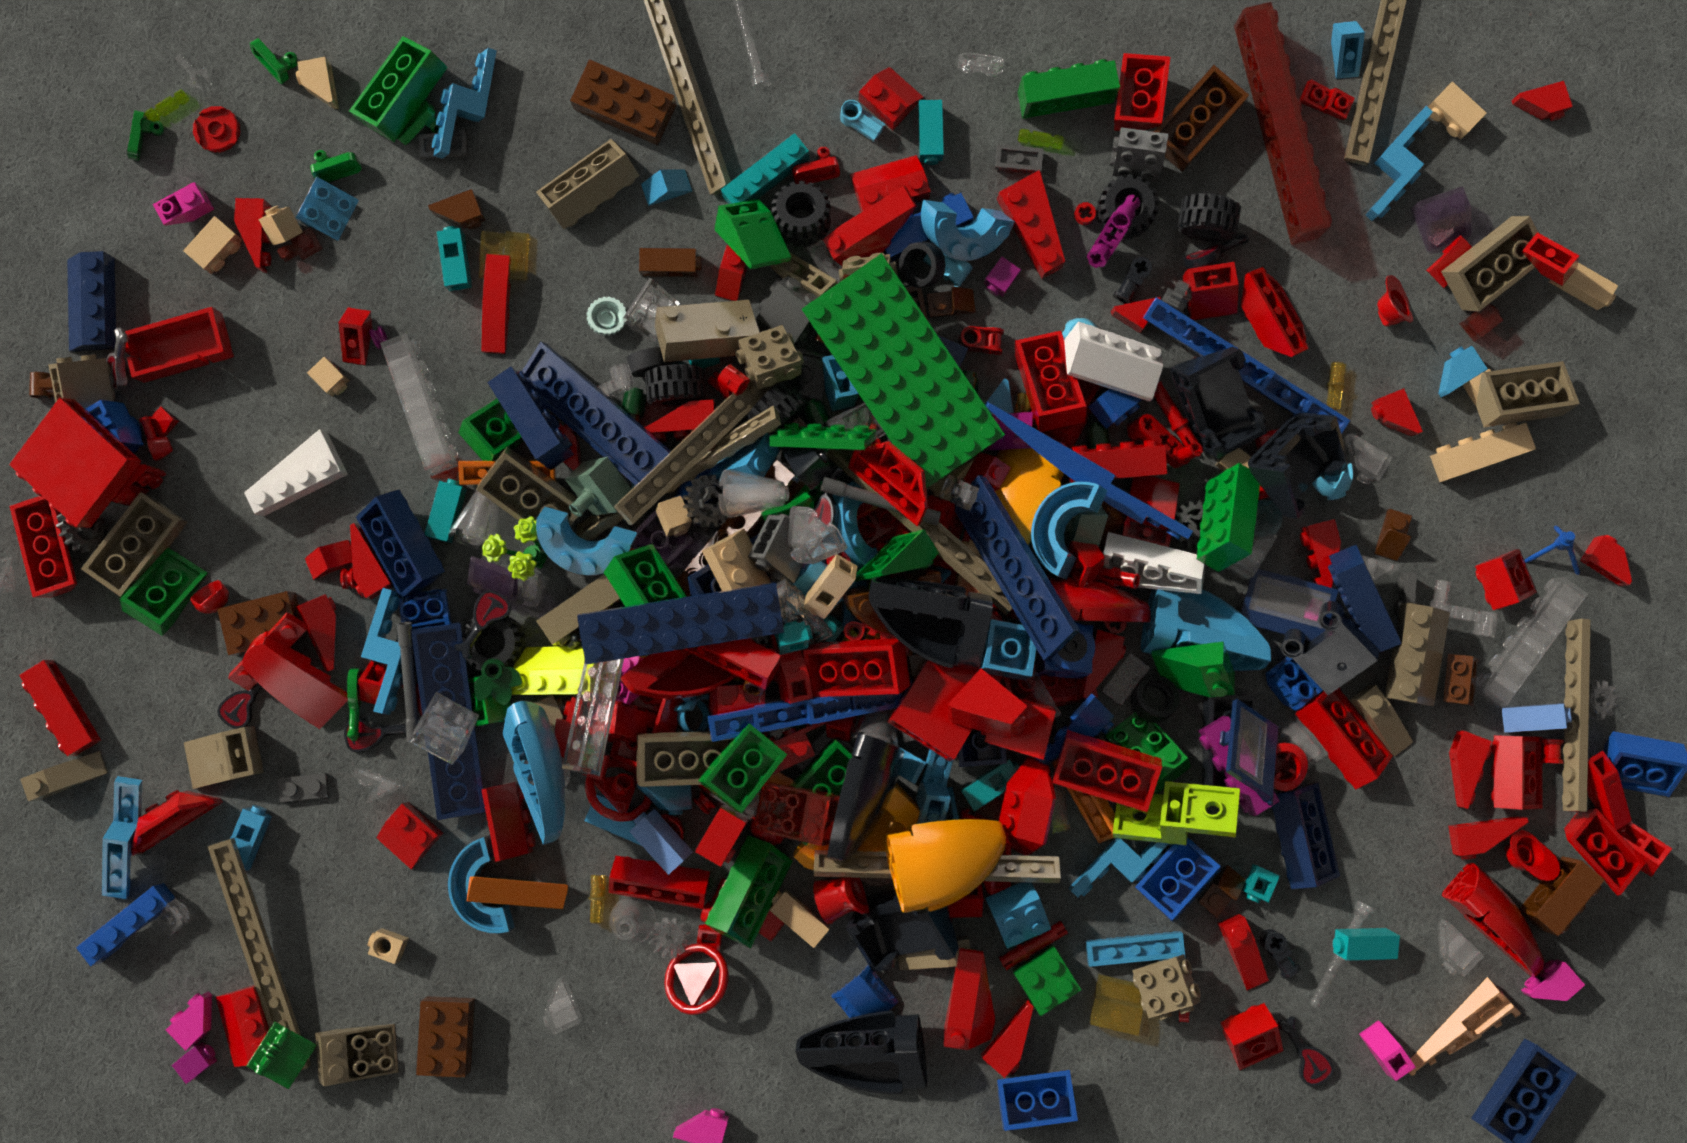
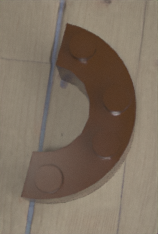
M928 567L924 570L918 569L906 573V579L941 583V573ZM862 585L845 592L842 596L843 602L856 619L875 630L891 633L870 604L869 588Z

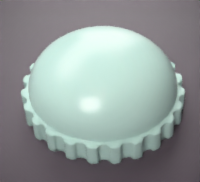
M598 298L588 308V325L599 335H614L620 329H623L626 323V308L623 306V303H620L615 298Z

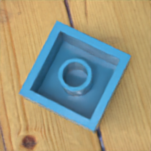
M990 620L979 670L982 668L991 675L1023 681L1032 677L1036 647L1023 625Z
M1032 882L1018 883L985 898L1007 949L1051 930L1041 900Z

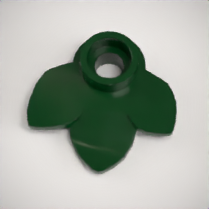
M489 659L481 668L482 675L475 681L474 691L478 701H482L491 695L500 704L507 705L512 697V687L521 685L522 679L516 669L505 667L504 663L499 659ZM493 666L498 668L496 675L490 673V669Z

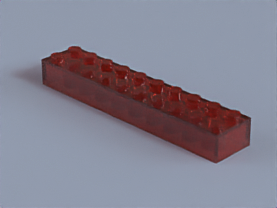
M1272 2L1244 8L1234 25L1290 243L1295 245L1319 239L1331 227L1332 218L1330 212L1325 207L1326 195L1324 189L1320 188V172L1318 167L1314 165V150L1312 144L1308 142L1307 123L1303 121L1301 116L1302 104L1300 99L1296 97V81L1291 76L1289 70L1290 58L1288 54H1285L1283 48L1284 36L1278 29V13L1275 9L1273 10Z

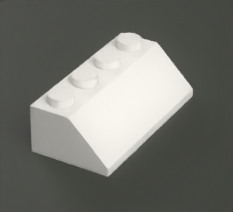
M1078 321L1064 340L1067 375L1150 402L1153 399L1163 368L1161 349Z

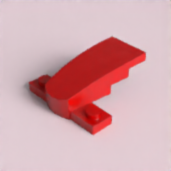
M287 612L269 632L266 631L252 641L243 660L230 672L228 679L248 691L258 682L268 693L292 712L318 729H321L348 701L347 692L330 682L331 676L310 665V658L290 648L307 630L308 625Z

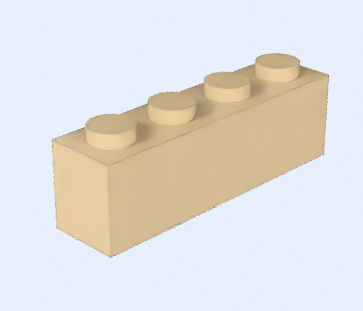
M1517 423L1506 424L1502 426L1503 431L1495 433L1494 429L1480 433V439L1473 441L1471 436L1458 441L1459 446L1451 448L1450 444L1437 448V453L1430 457L1439 482L1535 450L1536 447L1527 423L1517 425Z

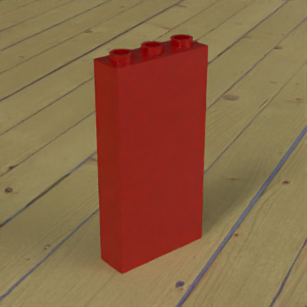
M992 611L991 619L1003 621L1000 614ZM925 659L910 684L911 686L908 687L888 720V723L947 761L954 760L972 728L950 722L948 720V704L972 679L977 670L956 666L948 668ZM989 674L999 683L1003 678L1002 676Z

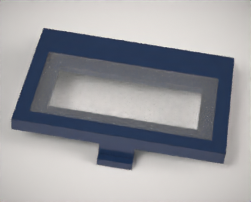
M1253 568L1241 614L1255 627L1285 634L1290 629H1299L1304 633L1307 641H1312L1325 631L1319 624V616L1323 604L1328 601L1336 602L1339 590L1303 581L1302 578L1295 576H1284ZM1332 613L1326 614V616L1328 618H1331Z
M1236 699L1232 704L1230 730L1227 732L1221 731L1219 744L1223 747L1228 745L1226 773L1257 792L1264 802L1272 806L1278 726L1239 699Z

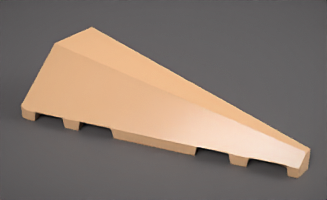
M1487 977L1413 1055L1411 1061L1416 1068L1411 1070L1409 1074L1415 1075L1416 1071L1426 1063H1429L1430 1066L1435 1064V1057L1439 1053L1446 1050L1451 1055L1481 1038L1482 1034L1493 1025L1496 1029L1502 1026L1501 1019L1512 1013L1516 1018L1521 1015V1012Z

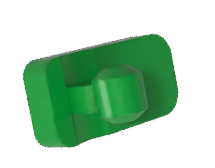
M259 38L250 42L253 55L280 84L289 80L287 71L298 65L295 53L287 52L284 57L277 60L275 55Z
M426 100L423 101L397 139L404 145H407L424 127V124L431 128L433 133H438L439 126L436 125L437 118L434 116V107Z
M134 110L127 148V156L132 160L139 161L144 133H153L155 136H161L164 133L163 124L159 121L152 122L151 120H146L145 112Z
M318 150L314 153L316 164L310 166L312 176L315 179L318 177L328 183L359 173L362 169L358 157L353 152L329 158L323 150Z

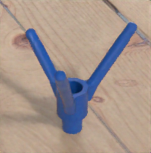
M1557 525L1554 526V530L1559 536L1555 539L1554 543L1525 559V563H1529L1553 549L1567 550L1574 572L1577 575L1580 574L1573 550L1575 534L1571 531L1564 532Z

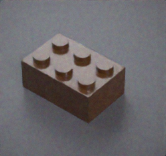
M285 591L217 609L228 655L239 656L245 654L252 641L266 631L269 632L287 612L301 620L295 608L299 605L296 592ZM305 632L297 640L305 639Z
M1564 856L1558 861L1560 865L1558 877L1552 881L1542 880L1519 908L1522 915L1539 930L1556 936L1565 933L1570 928V922L1576 915L1581 914L1585 910L1587 901L1599 893L1601 884L1605 881L1582 860Z
M427 996L420 1001L416 1075L466 1077L471 1072L475 998Z

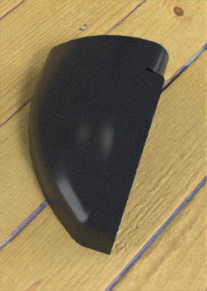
M872 578L869 590L870 604L886 628L902 644L914 653L948 668L956 666L979 670L993 609L991 595L970 591L965 595V587L899 578Z
M857 734L851 755L852 758H850L836 810L827 854L828 859L838 862L847 861L872 833L897 783L905 753L902 749L875 737Z
M892 1010L869 1013L822 1026L802 1035L797 1040L795 1052L798 1062L813 1073L840 1085L882 1094H902L903 1087L905 1090L927 1088L925 1045L919 1014L895 1016V1012Z

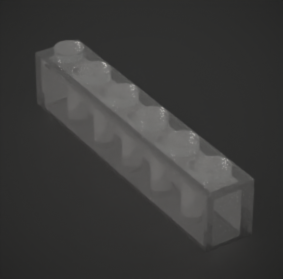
M404 333L381 342L384 356L425 471L433 476L457 467L456 458L459 455L454 444H450L448 437L451 436L448 425L442 422L441 415H444L440 403L435 402L433 395L436 394V390L431 380L428 381L426 373H429L425 361L423 359L420 360L418 353L421 352L418 341Z
M1553 578L1545 585V594L1542 598L1538 597L1530 607L1532 609L1528 617L1524 616L1518 622V631L1514 636L1510 635L1504 641V650L1500 655L1496 654L1489 662L1491 668L1487 673H1482L1477 678L1475 692L1496 708H1505L1588 595L1587 592L1568 578Z
M624 659L585 665L584 661L562 769L580 774L600 776Z

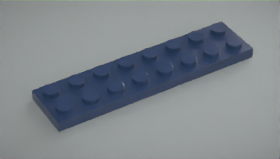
M539 343L522 370L525 376L529 377L535 384L537 389L534 391L538 396H542L549 406L548 409L603 457H608L616 469L634 485H637L671 451L547 343Z
M978 475L954 502V511L1044 661L1051 660L1080 629L991 484L983 475Z
M776 583L577 615L585 665L784 633Z
M460 623L412 629L413 651L437 820L486 812L481 790L483 786L466 661L463 658L462 652L456 651L454 648L455 644L463 642Z

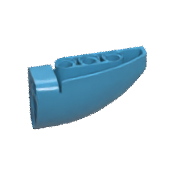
M1159 589L1151 590L1148 605L1151 609V621L1143 623L1141 652L1151 654L1154 650L1224 641L1234 671L1261 670L1271 661V649L1268 642L1248 619L1222 599L1203 589L1202 594Z
M519 701L507 709L503 737L514 761V773L544 845L554 842L560 837L564 824L565 779L562 757L556 735L545 710L535 703ZM527 760L528 764H524L521 761Z

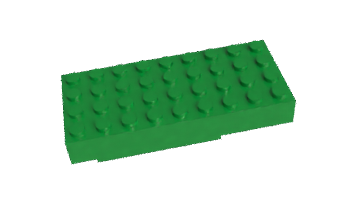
M882 253L802 308V311L892 444L924 470L926 489L1005 436Z

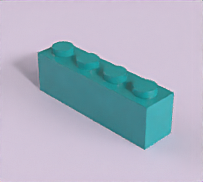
M794 133L721 189L722 197L728 204L760 198L790 175L794 166L807 162L810 159L809 150Z

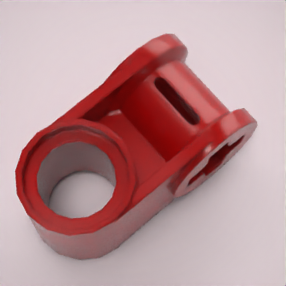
M968 326L961 332L958 343L968 348V351L1000 355L1003 352V349H1001V337L1004 334V329ZM972 334L976 342L973 344L967 343L964 335Z

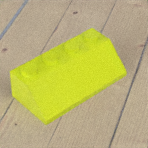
M568 646L526 647L513 666L519 672L522 684L512 687V695L606 694V662L585 665L582 646H578L576 649H569Z

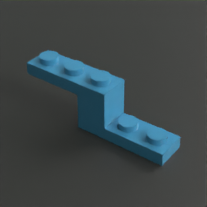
M487 48L478 54L475 63L478 71L477 76L475 75L473 78L471 89L453 83L446 89H443L440 103H443L442 112L438 113L436 125L439 126L438 134L434 135L432 141V148L435 149L433 156L443 159L449 155L456 116L479 122L485 117L497 50Z
M1427 106L1419 112L1374 163L1395 182L1366 213L1365 216L1371 221L1377 216L1382 218L1391 209L1388 204L1393 199L1397 201L1406 192L1403 187L1408 182L1412 185L1421 175L1419 169L1424 163L1406 148L1415 140L1412 135L1416 131L1421 133L1430 123L1427 118L1433 111Z
M383 588L361 657L388 665L373 711L390 715L397 705L398 698L396 695L398 689L403 685L399 643L385 638L386 634H389L391 631L392 615L397 610L400 599L397 592Z
M930 749L916 796L920 811L916 824L945 821L951 800L946 785L953 760L947 761Z
M117 776L114 781L113 822L103 837L102 896L127 899L129 895L131 847L138 818L142 816L143 780Z
M1115 838L1068 889L1076 897L1080 895L1085 896L1093 887L1091 883L1097 877L1100 879L1108 872V865L1110 863L1130 882L1134 880L1139 881L1146 874L1147 871L1145 869L1151 862L1155 864L1163 856L1162 850L1167 845L1172 846L1173 844L1151 842L1138 856L1121 838Z

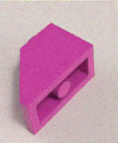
M711 1108V1111L705 1110L677 1126L673 1138L691 1143H722L729 1116H726L725 1111L721 1109Z

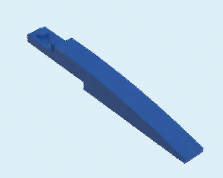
M1155 297L1143 319L1200 356L1235 347ZM1243 352L1246 361L1244 362V368L1239 370L1244 384L1294 415L1298 413H1313L1336 416L1341 434L1350 422L1348 418Z
M988 401L986 402L985 406L1009 429L1075 482L1095 483L1108 490L1103 501L1141 524L1148 516L1146 521L1158 528L1161 524L1169 528L1167 533L1175 538L1180 539L1183 536L1189 539L1193 532L1190 528L1111 484L1115 477L1112 472Z
M907 689L900 694L813 697L812 699L791 704L785 701H776L755 705L754 708L707 716L711 740L715 742L736 738L748 724H751L760 732H766L807 723L812 725L894 709L898 706Z

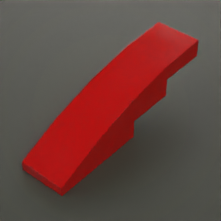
M486 254L482 303V353L506 354L511 289L509 282L511 257L508 255Z

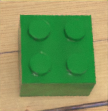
M1050 945L1028 961L1012 969L1040 1016L1081 991V988L1053 945Z

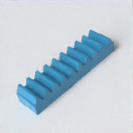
M1181 931L1085 941L1089 967L1162 960L1182 954L1185 955L1184 939Z

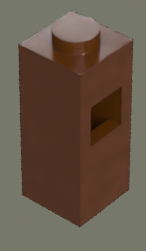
M639 248V272L641 276L697 277V270H702V257L698 256L696 249Z

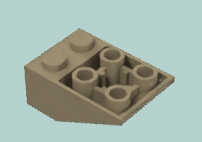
M255 726L224 731L184 742L193 789L264 773Z
M395 1024L335 1029L315 1033L319 1083L323 1086L398 1073Z

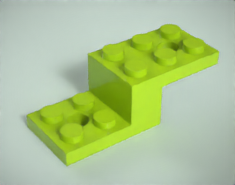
M1165 781L1164 795L1153 794L1148 812L1117 803L1113 838L1187 845L1188 832L1236 837L1240 788ZM1210 806H1216L1220 811L1217 814L1211 815L1206 812V809ZM1138 812H1143L1147 815L1141 821L1134 819L1133 816Z

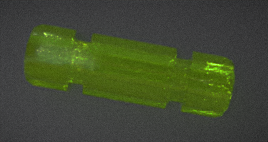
M180 89L174 93L173 97L170 95L155 105L156 108L153 109L151 107L146 110V117L152 122L159 121L160 116H167L178 109V105L181 104L183 106L190 99Z
M1020 129L1018 142L1027 144V142H1031V145L1047 148L1052 146V149L1058 150L1063 146V136L1054 135L1053 137L1050 133L1039 131L1031 133L1028 129Z

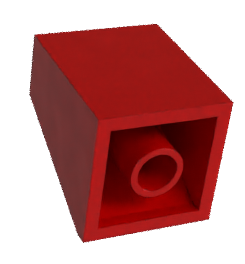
M981 668L948 704V720L954 724L1010 739L1014 734L1018 736L1027 725L1025 722L1028 718V706Z
M1017 697L1028 706V718L1025 722L1027 725L1018 736L1014 734L1010 739L981 731V734L984 735V741L1044 760L1056 711L1051 705Z

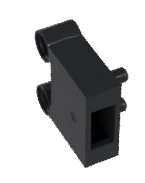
M1328 601L1321 608L1319 624L1325 629L1323 633L1305 644L1306 638L1304 633L1299 629H1290L1284 634L1281 646L1283 654L1292 658L1327 695L1377 662L1379 657V649L1343 613L1341 604L1335 601ZM1332 613L1335 614L1337 617L1331 619L1328 618L1326 614ZM1289 641H1295V642H1297L1299 645L1293 646V645H1290L1288 642H1289Z

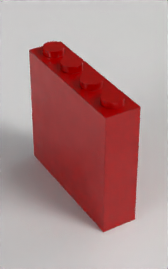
M59 397L9 465L16 471V475L20 479L27 481L33 487L32 490L36 494L44 497L49 502V506L53 510L60 512L66 518V522L75 528H91L141 463V460L75 399Z

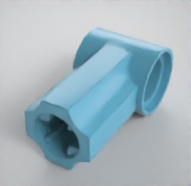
M848 100L843 103L840 113L841 122L875 142L883 131L885 123L864 110L858 101ZM853 110L857 115L855 117H848L845 112Z
M942 251L946 263L943 278L946 281L948 279L952 281L955 287H960L973 268L967 261L956 260ZM926 254L923 262L931 266V260L928 254Z

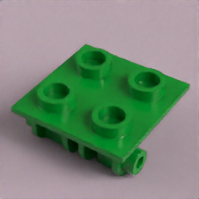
M274 1022L246 1066L257 1074L265 1076L289 1089L317 1045L283 1025Z

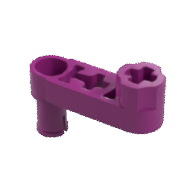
M1135 195L1126 197L1123 205H1120L1113 212L1088 252L1087 258L1092 267L1098 268L1106 265L1132 224L1135 211L1140 206L1138 197L1132 202ZM1115 226L1118 228V231L1112 236L1110 233Z

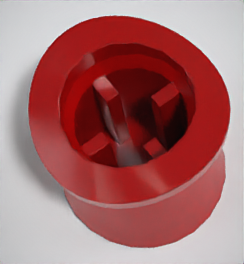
M1279 743L1276 750L1274 788L1281 791H1289L1298 787L1304 780L1308 769V760L1304 751L1297 745Z
M841 877L814 882L813 892L816 905L822 919L827 924H832L851 911L861 914L869 913L866 894L860 878Z

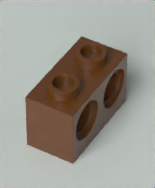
M1448 654L1443 702L1468 706L1474 705L1478 658Z

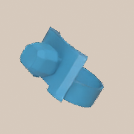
M709 694L682 698L684 702L675 706L674 711L677 712L678 724L684 732H703L707 728L709 711L701 700H709ZM696 704L702 711L703 720L700 727L693 731L686 723L685 711H693Z

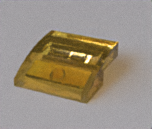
M481 231L478 279H484L486 254L511 257L509 280H527L529 234L510 231L505 233Z
M1098 974L1089 1023L1094 1026L1138 1036L1143 1008L1141 1006L1142 997L1140 991L1135 987L1134 982Z

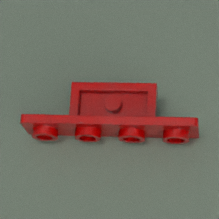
M826 722L812 725L807 723L804 724L805 728L798 731L793 727L782 732L784 737L776 741L774 737L769 738L770 741L787 754L772 775L815 756L806 732L826 724Z

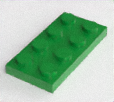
M786 423L769 438L770 446L865 450L876 439V429H869V426L866 425L845 428V425L836 424L831 425V428L822 427L821 424H808L807 427H799L798 423Z

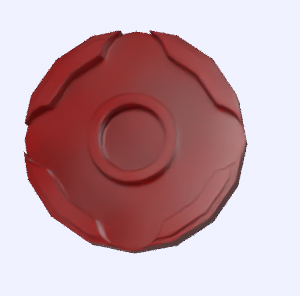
M211 106L199 113L200 116L193 123V135L196 142L205 150L224 152L231 149L237 143L240 136V124L237 117L230 110L221 106Z

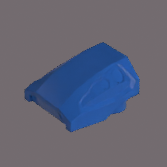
M447 589L423 591L403 599L399 598L401 622H412V629L452 624L448 608Z
M1287 656L1265 673L1267 684L1282 704L1295 711L1302 708L1307 702L1323 691L1292 658Z
M869 965L857 977L855 976L851 982L846 983L841 990H837V993L834 992L831 995L849 1018L889 1011L899 1002Z

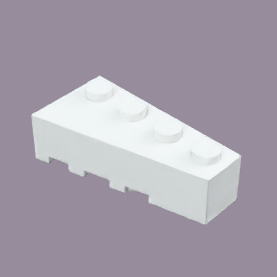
M319 429L244 493L254 514L265 516L348 475L329 434Z
M1108 532L1104 550V568L1112 569L1115 567L1120 568L1123 572L1139 574L1140 584L1138 588L1202 594L1205 564L1196 560L1197 554Z

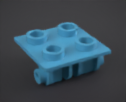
M316 177L295 218L300 220L302 224L308 227L311 226L338 241L359 200Z

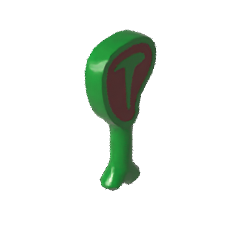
M358 668L350 669L347 678V697L350 709L347 737L352 741H357L360 737L359 709L361 701L358 680L363 674V670Z

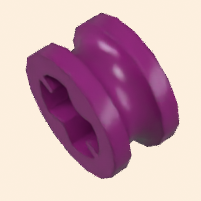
M378 326L375 331L373 329L369 330L370 336L378 349H381L384 344L386 346L390 345L387 335L381 326Z

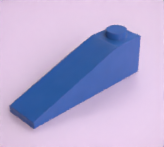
M1091 693L1070 717L1071 724L1061 728L1054 737L1055 742L1047 745L1044 760L1038 758L1036 760L1049 765L1058 759L1067 730L1092 738H1097L1101 733L1106 735L1114 726L1112 723L1114 716Z

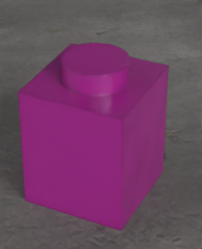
M1001 257L985 279L986 290L994 296L999 294L1003 297L1018 277L1021 269L1004 257Z
M202 1042L173 1063L172 1067L185 1084H188L217 1062L214 1057L216 1054L210 1045H205Z

